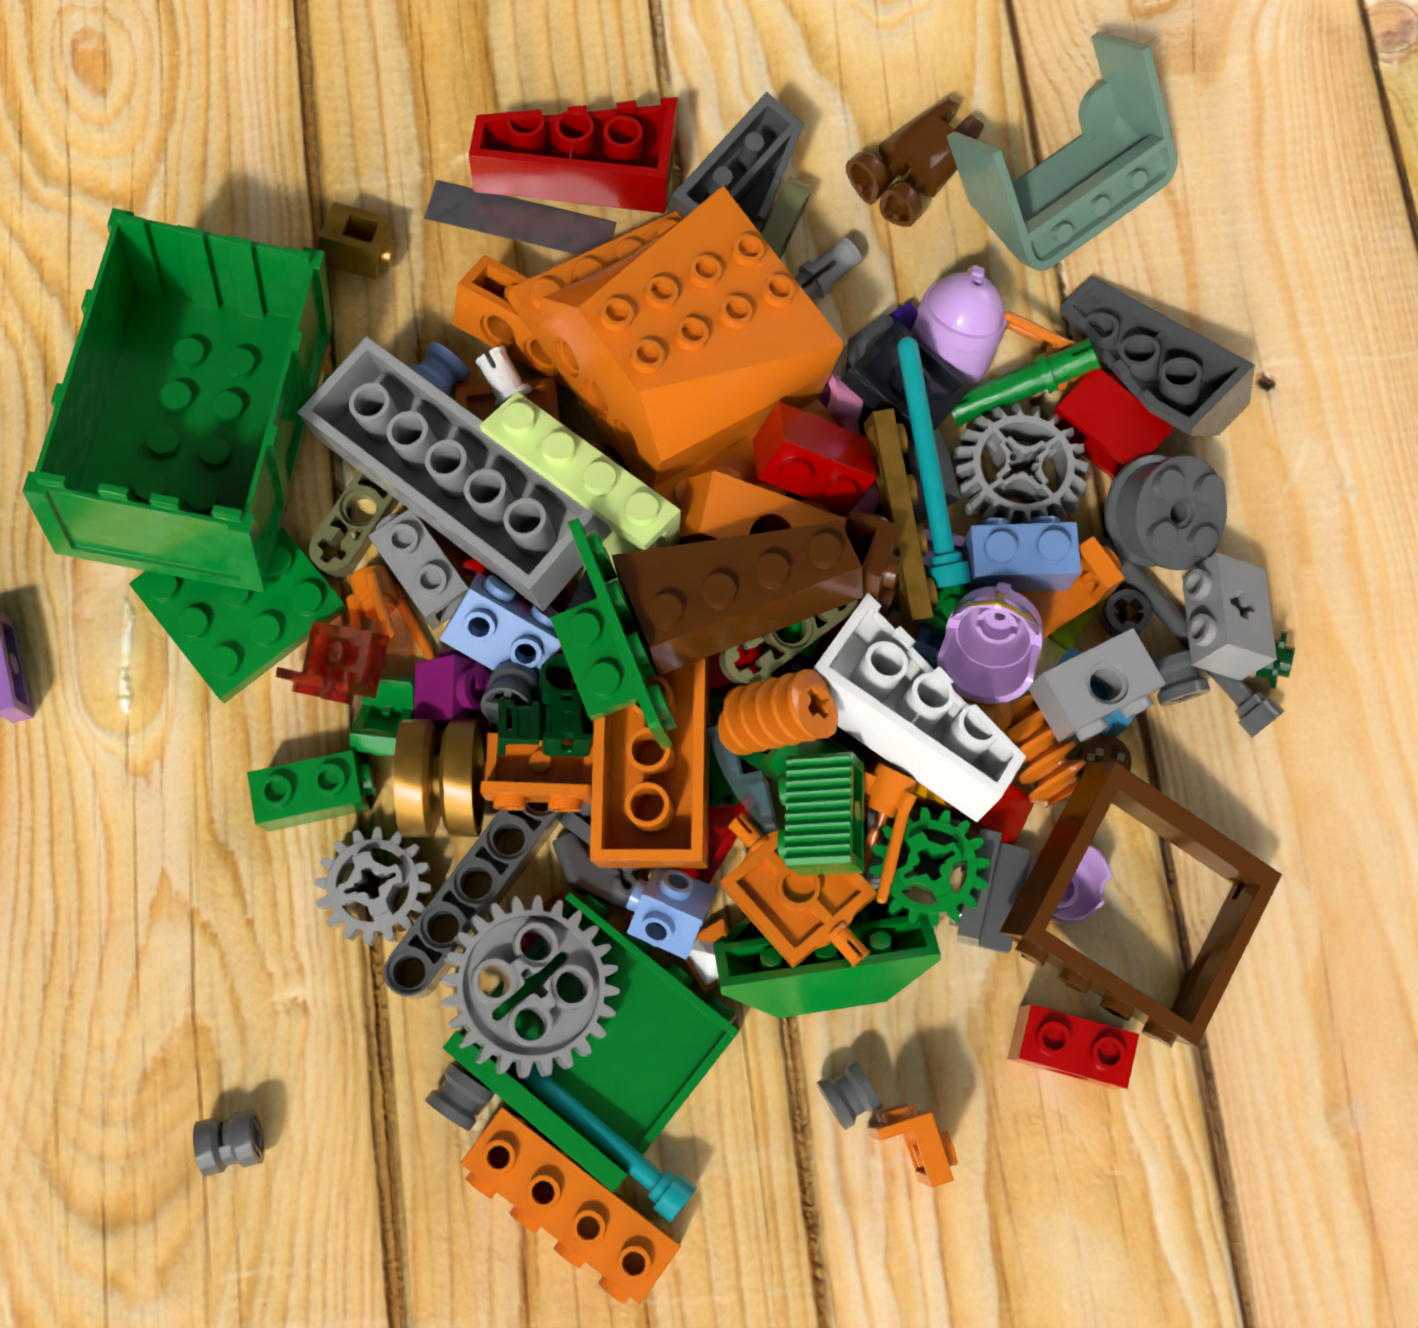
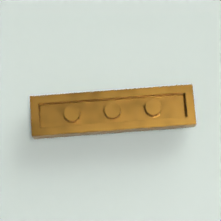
M894 408L873 411L863 424L865 435L869 438L877 475L874 482L879 492L880 514L889 522L902 525L897 556L903 558V563L895 585L898 587L896 598L901 625L903 627L920 624L933 618L932 609L937 607L938 598L934 580L932 577L926 578L922 557H926L928 552L926 534L922 525L916 526L912 506L917 505L918 501L914 476L906 474L902 454H906L908 451L907 434L903 423H896Z

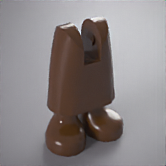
M950 96L935 103L881 142L879 145L881 160L871 153L858 152L847 161L846 174L857 194L869 205L874 204L881 197L879 203L880 213L892 224L901 227H911L922 216L923 203L921 196L934 198L958 170L946 136L955 131L977 140L980 137L984 124L974 115H969L955 129L949 125L959 107V103ZM910 170L907 179L897 181L890 186L897 177H903Z

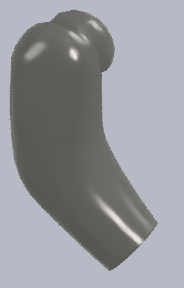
M573 832L563 835L552 842L564 876L573 890L584 896L588 893L594 899L613 906L626 907L634 886L639 879L634 873L629 875L624 870L599 868L590 861V855L580 838Z

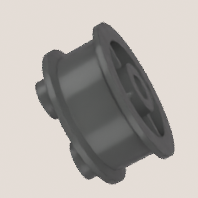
M1144 455L1132 460L1115 477L1105 504L1106 530L1113 547L1121 557L1139 566H1159L1169 570L1193 568L1213 555L1222 537L1227 518L1224 481L1210 465L1192 456L1167 457L1163 455Z

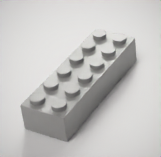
M367 336L297 412L319 441L542 611L549 606L584 565L568 522L579 518L586 533L597 530L601 542L611 533L608 524L483 433L480 428L482 420Z

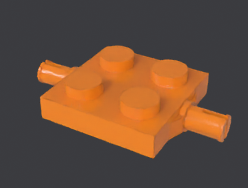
M746 812L741 813L738 816V820L735 818L728 828L736 834L749 850L742 863L721 880L720 886L793 969L814 950L827 946L830 943L836 946L851 963L852 967L857 966L871 951L853 934L849 926L854 916L876 898V890L861 874L842 873L839 875L820 874L818 876L798 875L785 866L784 860H781L777 848L778 830L764 835L747 816Z

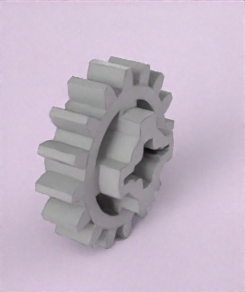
M381 827L374 828L372 839L369 840L357 829L353 831V845L348 847L338 840L334 843L335 849L339 854L336 860L322 858L320 861L330 871L328 877L315 879L314 885L327 890V896L319 899L316 904L322 910L333 909L334 912L326 921L330 927L335 929L346 923L343 937L353 941L363 931L364 943L367 945L375 946L378 933H383L387 941L391 943L396 942V928L402 926L409 930L414 924L410 918L413 913L422 914L426 908L420 902L421 896L432 894L435 891V887L422 882V877L433 871L432 866L428 862L417 864L415 862L423 850L417 844L403 850L406 838L402 837L398 831L391 837L390 841H387L385 830ZM376 852L391 853L397 856L403 864L386 867L381 864ZM353 862L355 867L347 882L342 883L347 868ZM374 874L386 881L385 884L379 887L380 896L377 898L364 892V889L371 886L370 877ZM409 889L404 904L396 911L395 904L401 892ZM361 905L368 907L374 922L355 918L347 908H355Z

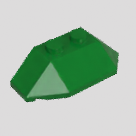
M875 898L854 916L849 929L871 951L855 967H852L851 963L836 946L830 943L827 946L814 950L793 969L748 917L739 922L726 937L721 936L713 943L721 994L777 1018L887 1002L938 963L941 959V953L934 929H931L928 916H920L914 927L909 926V911L903 908L894 916L888 912L889 906L893 901L890 898L884 904L878 903Z

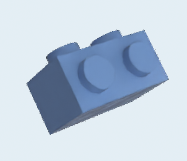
M1055 516L1037 517L1030 520L1029 524H1008V520L1004 518L984 519L979 521L977 525L970 527L962 544L963 562L968 561L972 582L965 583V588L971 591L983 587H995L998 582L1012 584V590L1015 592L1069 590L1081 574L1077 522H1060V518Z
M477 572L448 621L440 641L492 670L499 664L513 662L528 666L539 676L542 664L548 658L554 656L561 646L550 617L559 614V612L551 606L542 611L532 602L516 594V590L498 576L490 575L486 577Z

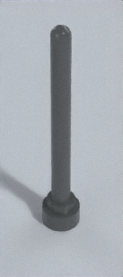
M1109 538L1103 539L1099 544L1109 547L1116 554L1121 563V573L1125 577L1124 581L1132 590H1136L1146 597L1152 612L1186 650H1190L1187 618L1139 565L1128 562L1121 557ZM1205 670L1239 707L1235 710L1241 717L1238 723L1251 738L1285 712L1271 695L1266 699L1260 691L1255 694L1243 680L1239 681Z

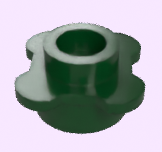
M1282 631L1280 639L1274 638L1277 660L1256 672V677L1271 679L1270 688L1276 689L1279 676L1287 678L1290 676L1296 648L1286 646L1288 632Z

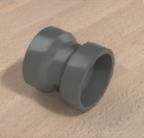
M254 1109L235 1112L229 1120L225 1121L209 1118L195 1122L193 1146L197 1165L204 1177L223 1173L228 1165L232 1164L248 1167L263 1163L265 1152L264 1138L259 1117Z

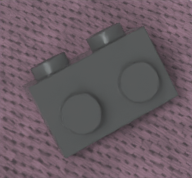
M980 828L978 838L982 837L984 846L975 855L976 858L989 859L990 867L987 870L977 872L976 876L988 882L986 891H971L970 894L978 904L975 910L967 909L961 904L957 908L960 921L953 924L949 920V925L959 927L957 942L1007 954L1011 951L1013 940L999 931L1026 882L1031 851L1028 848L1002 843V833ZM964 863L961 865L960 872L967 874V866Z

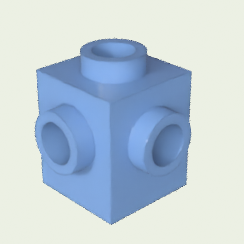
M655 868L648 882L640 878L638 879L630 895L626 908L635 913L627 933L652 946L659 947L687 960L718 889L690 877L683 871L672 868Z

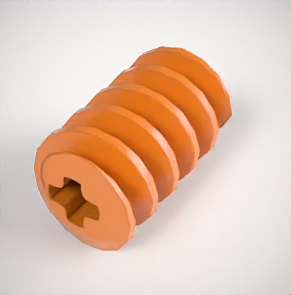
M802 669L795 674L787 673L779 678L771 677L763 682L755 681L748 685H739L731 689L724 700V707L719 715V738L727 750L736 755H750L753 752H764L768 749H778L787 745H797L801 742H812L816 739L829 738L836 733L839 721L838 708L822 676L814 670Z
M1031 694L1009 704L1012 712V721L1009 729L1004 734L1016 746H1019L1018 748L1026 756L1022 765H1029L1019 775L1018 779L1021 784L1038 783V786L1029 794V801L1031 803L1047 802L1048 805L1045 808H1048L1070 798L1079 781L1076 774L1086 764L1084 759L1067 760L1066 755L1077 745L1075 740L1058 743Z

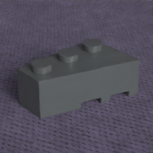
M766 92L672 194L667 214L677 211L683 219L720 187L724 186L760 232L804 123Z

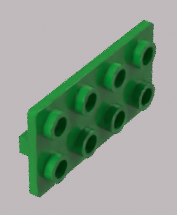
M579 518L571 520L568 524L597 598L550 617L587 715L591 721H595L639 703L647 725L662 750L672 747L673 744L667 731L677 728V725L658 683L652 686L648 684L647 680L657 677L637 631L631 634L627 631L637 627L617 580L608 583V581L617 578L608 552L603 546L597 530L586 533Z

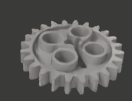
M536 895L531 899L528 910H524L519 897L515 896L509 900L508 914H505L502 908L495 902L487 908L490 923H487L478 915L473 916L469 920L470 927L475 936L459 932L453 938L463 952H448L444 956L443 960L456 970L455 973L440 977L439 984L453 988L454 994L439 1003L440 1007L456 1008L458 1013L446 1025L447 1029H456L464 1026L467 1033L458 1046L463 1049L475 1042L481 1046L475 1061L478 1064L485 1062L492 1055L496 1056L497 1074L505 1073L511 1063L516 1062L518 1077L526 1078L529 1076L532 1064L535 1063L540 1075L545 1077L552 1074V1058L564 1070L573 1066L571 1049L582 1057L588 1056L592 1053V1050L585 1037L588 1036L599 1040L606 1036L607 1033L597 1023V1020L615 1017L616 1012L604 1004V998L619 994L620 989L605 984V977L618 971V966L611 964L602 965L600 959L611 949L610 944L594 946L591 940L597 934L599 927L595 925L582 931L578 927L582 918L580 910L567 919L562 917L563 901L561 900L556 901L547 912L543 911V902L540 895ZM523 934H533L541 939L544 944V955L541 960H530L523 954L520 946ZM561 952L566 954V961L534 989L536 994L533 993L520 1000L499 1021L492 1018V1012L524 985V979L530 978L541 971L557 954ZM482 970H494L502 977L504 988L499 997L492 998L486 996L479 988L478 978ZM560 975H567L576 980L580 993L575 1003L565 1002L559 997L556 984ZM520 1011L530 1012L539 1023V1032L533 1041L521 1038L515 1030V1018Z

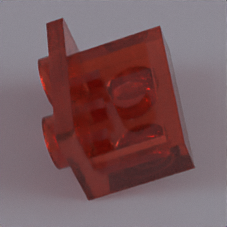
M312 621L302 671L277 667L275 677L294 681L292 692L321 697V699L353 705L355 695L376 699L381 673L387 661L386 649L389 636Z

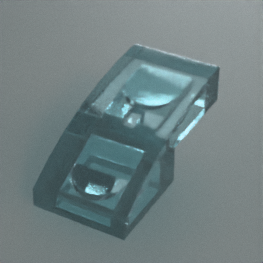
M718 725L707 728L719 766L743 807L767 834L777 831L778 825L768 781L762 770L744 774L739 755L727 750L720 741Z

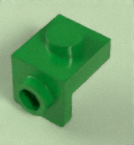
M365 673L361 681L362 705L349 733L350 750L371 753L376 756L394 755L399 724L403 719H414L415 679L405 676Z

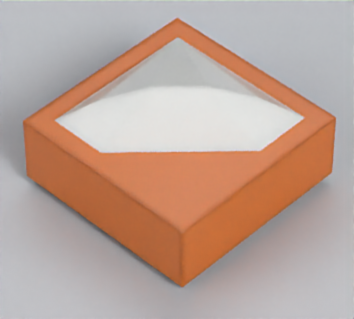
M723 918L699 933L687 960L684 959L704 994L719 985L713 943L721 936L726 937L730 933Z

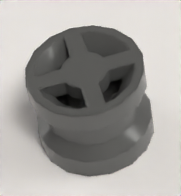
M1190 650L1175 653L1154 661L1155 666L1166 683L1157 693L1160 706L1181 703L1210 691L1207 679L1200 676L1197 667L1191 666Z
M505 662L499 664L491 673L488 688L485 689L480 703L481 712L485 718L498 727V700H513V706H532V701H537L540 695L538 691L539 676L533 669L519 663ZM506 712L508 729H512V712Z
M854 1059L844 1065L843 1072L835 1078L824 1077L816 1082L828 1106L844 1130L855 1125L856 1117L863 1112L874 1113L883 1107L867 1076Z
M450 1062L444 1071L445 1081L439 1089L431 1090L425 1101L447 1119L470 1131L476 1123L475 1113L481 1104L489 1103L495 1093L475 1076Z

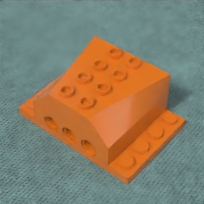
M724 186L720 187L683 219L677 211H673L509 288L507 300L633 476L680 510L688 478L708 472L711 467H726L736 470L742 474L741 480L754 485L766 483L757 477L752 439L778 401L838 425L820 402L819 397L843 349L844 342Z

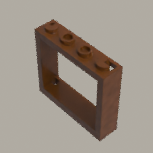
M1088 762L999 932L1018 944L1015 950L1022 954L1021 957L1039 966H1044L1045 962L1060 970L1056 978L1063 984L1084 994L1091 990L1102 997L1099 1006L1107 1012L1126 1021H1130L1131 1017L1143 1023L1142 1033L1145 1036L1156 1039L1169 1048H1172L1175 1041L1197 1047L1282 874L1117 762ZM1111 803L1233 884L1171 1011L1046 931Z

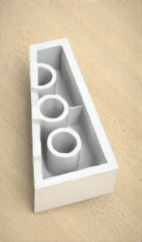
M867 593L812 669L822 676L828 685L831 696L834 698L838 708L839 721L837 726L969 818L978 822L1003 796L1026 756L976 704L969 706L953 690L951 685L954 681L940 666L934 670L912 647L916 641L901 626L895 629L878 612L881 605Z

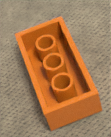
M711 656L647 680L649 686L658 683L677 725V728L667 731L673 744L672 747L662 750L647 725L639 703L594 721L590 861L599 868L708 869Z

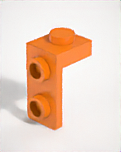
M1094 536L1079 545L1081 574L1069 590L1019 593L1027 598L1037 609L1043 624V640L1109 597L1125 579L1121 573V563L1116 554L1109 547L1101 546Z

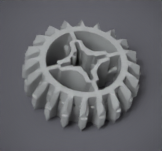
M1019 402L1012 406L1009 416L998 406L992 410L990 420L982 415L976 418L973 424L974 430H964L960 438L963 446L956 447L952 456L953 461L958 464L953 469L956 481L960 482L957 486L960 499L970 498L964 509L966 515H973L980 511L983 514L981 520L1004 518L1008 520V524H1029L1030 520L1043 516H1055L1060 518V522H1065L1067 519L1066 512L1074 513L1080 505L1077 496H1082L1088 486L1087 482L1081 477L1087 474L1089 463L1078 460L1085 451L1084 444L1069 443L1075 433L1074 427L1065 428L1060 431L1056 427L1059 422L1058 413L1050 416L1048 421L1040 418L1041 409L1039 405L1033 407L1030 415H1024ZM1015 440L1028 442L1032 444V446L1021 445L1017 443ZM985 450L993 457L991 463L997 471L989 485L981 469V454ZM1048 459L1053 463L1057 475L1055 493L1048 488L1047 483L1049 480L1042 471ZM1032 464L1028 474L1022 471L1018 474L1014 473L1007 478L1011 468L1014 471H1019L1022 468L1025 470ZM1007 496H1015L1020 498L1026 504L1011 502L1004 498Z

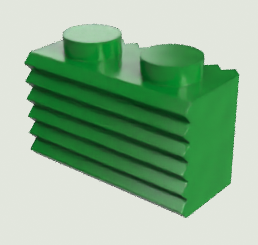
M853 752L788 756L786 759V773H781L778 781L779 798L781 804L786 806L785 827H780L777 834V848L781 860H784L785 866L801 876L863 873L864 763Z

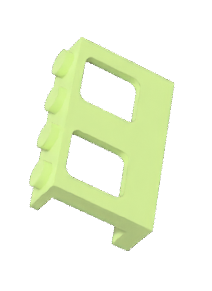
M515 392L480 424L483 433L608 524L611 533L602 544L608 552L614 569L615 566L611 555L680 545L681 510L519 392ZM618 577L608 581V583H611L617 580L618 585L620 587Z

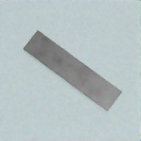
M437 180L424 219L577 255H581L611 241L616 222L497 194L474 192V189Z

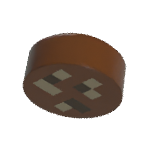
M1099 735L1091 738L1079 749L1076 759H1084L1086 761V764L1078 772L1080 777L1088 762H1117L1127 770H1131L1132 759L1128 748L1122 741L1113 736Z

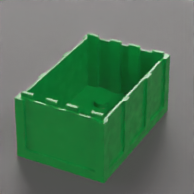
M112 208L107 223L110 234L93 289H86L81 305L84 317L63 383H56L51 399L54 412L35 472L28 471L22 492L55 554L265 593L307 430L306 423L297 412L317 391L333 329L325 252L303 247V250L254 242L250 239L205 232L201 229L156 222L137 217L131 211Z

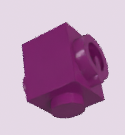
M458 650L439 651L436 659L416 662L414 719H431L436 728L444 731L451 719H479L482 727L489 726V721L481 712L480 703L485 689L488 688L491 676L490 668L478 661L469 659V656Z

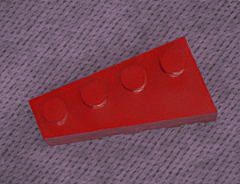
M678 97L661 98L660 105L637 107L636 101L616 102V109L588 112L586 105L567 107L568 111L554 115H543L540 109L476 115L468 155L474 192L666 214L677 138Z

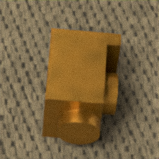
M333 201L319 236V250L325 252L327 272L329 267L376 280L380 267L390 270L397 241L389 239L391 218Z

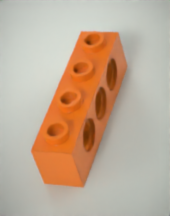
M484 254L458 283L452 325L494 348L502 345L505 346L508 356L548 378L555 377L557 383L572 390L507 300L509 288L529 278Z

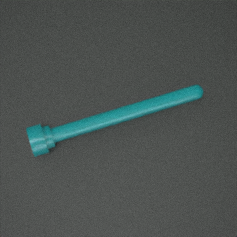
M903 337L897 344V351L935 557H930L931 568L926 569L927 576L933 578L936 589L972 582L968 561L963 562L961 552L955 551L918 343L912 337Z
M492 1055L491 1057L497 1061V1057ZM512 1062L507 1069L509 1073L651 1192L648 1198L656 1204L653 1210L667 1222L671 1223L698 1189L682 1173L676 1176L668 1170L664 1174L549 1076L542 1077L534 1063L532 1064L529 1076L526 1078L518 1077L516 1062Z

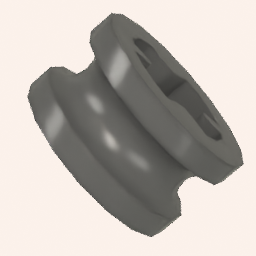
M1124 589L1117 591L1106 601L1101 609L1100 620L1102 627L1112 637H1116L1134 628L1138 635L1150 622L1152 610L1149 601L1143 594L1136 590ZM1114 605L1121 609L1126 608L1128 605L1133 607L1136 613L1132 616V619L1137 620V624L1130 620L1124 624L1118 622L1115 616L1119 613V610L1114 609Z

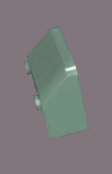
M1097 32L1091 36L1103 80L1089 89L1081 100L1078 119L1082 135L1015 182L1012 181L1000 148L955 131L946 136L970 205L1020 263L1038 271L1050 269L1160 191L1174 176L1177 167V154L1150 45L1102 32Z

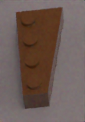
M840 521L611 555L620 587L630 607L657 676L863 598L862 565Z

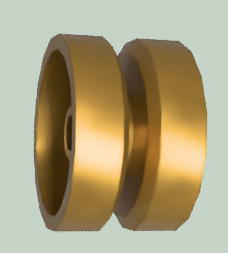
M403 719L399 724L394 753L393 783L396 822L402 837H431L439 825L440 816H442L443 825L451 837L480 836L485 810V799L480 793L481 781L485 779V764H483L485 746L482 724L479 719H451L443 731L442 741L440 740L439 731L431 719Z

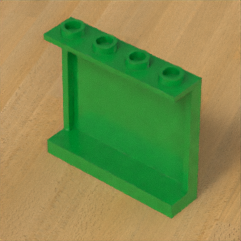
M569 892L565 897L567 902L563 906L562 917L567 919L580 910L582 918L578 927L582 931L595 925L599 927L597 934L591 942L595 947L602 944H610L611 949L600 959L602 965L611 964L618 966V971L605 977V984L619 988L620 993L604 998V1004L616 1012L615 1017L597 1020V1023L607 1033L606 1036L599 1040L588 1036L585 1037L592 1053L582 1057L571 1049L573 1066L565 1070L552 1058V1074L548 1076L643 1155L739 1033V1030L732 1025L737 1015L713 995L705 1003L689 990L695 981L671 961L665 968H662L647 955L653 946L628 934V928L623 934L606 922L612 913L591 895L586 893L580 901ZM539 937L524 954L530 960L539 961L543 958L544 944ZM562 952L557 954L541 971L530 978L524 979V985L492 1012V1018L499 1021L520 1000L533 993L536 994L534 990L536 986L566 961V954ZM560 975L556 984L559 997L565 1002L575 1003L580 993L576 980L567 975ZM503 981L489 997L496 998L502 994L504 988ZM520 1011L515 1018V1030L521 1038L533 1041L538 1035L539 1023L530 1012ZM465 1028L462 1031L456 1030L442 1049L614 1193L628 1175V1172L511 1073L506 1071L503 1074H497L496 1061L492 1057L481 1064L476 1063L480 1046L475 1042L461 1049L458 1045L467 1031Z

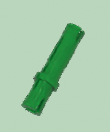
M1086 338L1082 342L1049 356L1041 353L1034 356L1036 361L972 388L951 412L957 427L959 428L975 420L980 415L990 414L998 406L1002 409L1045 390H1048L1049 394L1059 390L1057 385L1095 369H1100L1101 367L1090 339Z

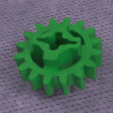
M927 807L921 808L920 821L912 822L908 816L902 844H906L909 856L906 865L897 869V872L894 874L888 895H891L893 901L889 906L888 912L894 916L903 908L909 911L908 925L912 927L918 922L920 916H928L931 929H937L939 916L944 914L947 915L953 924L958 923L960 917L957 908L962 904L965 908L974 911L978 904L970 894L971 891H986L988 882L976 876L977 872L987 870L990 867L989 859L976 858L975 855L984 846L982 837L968 840L966 835L970 828V822L965 820L955 828L950 825V811L946 809L940 815L939 821L931 820ZM885 825L882 833L889 842L893 828ZM924 833L940 834L953 842L943 846L928 841ZM889 843L887 846L873 845L872 854L882 859V864L869 868L871 877L881 878ZM928 856L932 863L939 860L941 862L945 861L939 867V879L931 881L927 874L914 875L920 869L921 857ZM966 863L967 876L962 888L954 894L949 882L952 871ZM913 890H918L931 895L936 904H922L908 898L903 893L907 894Z

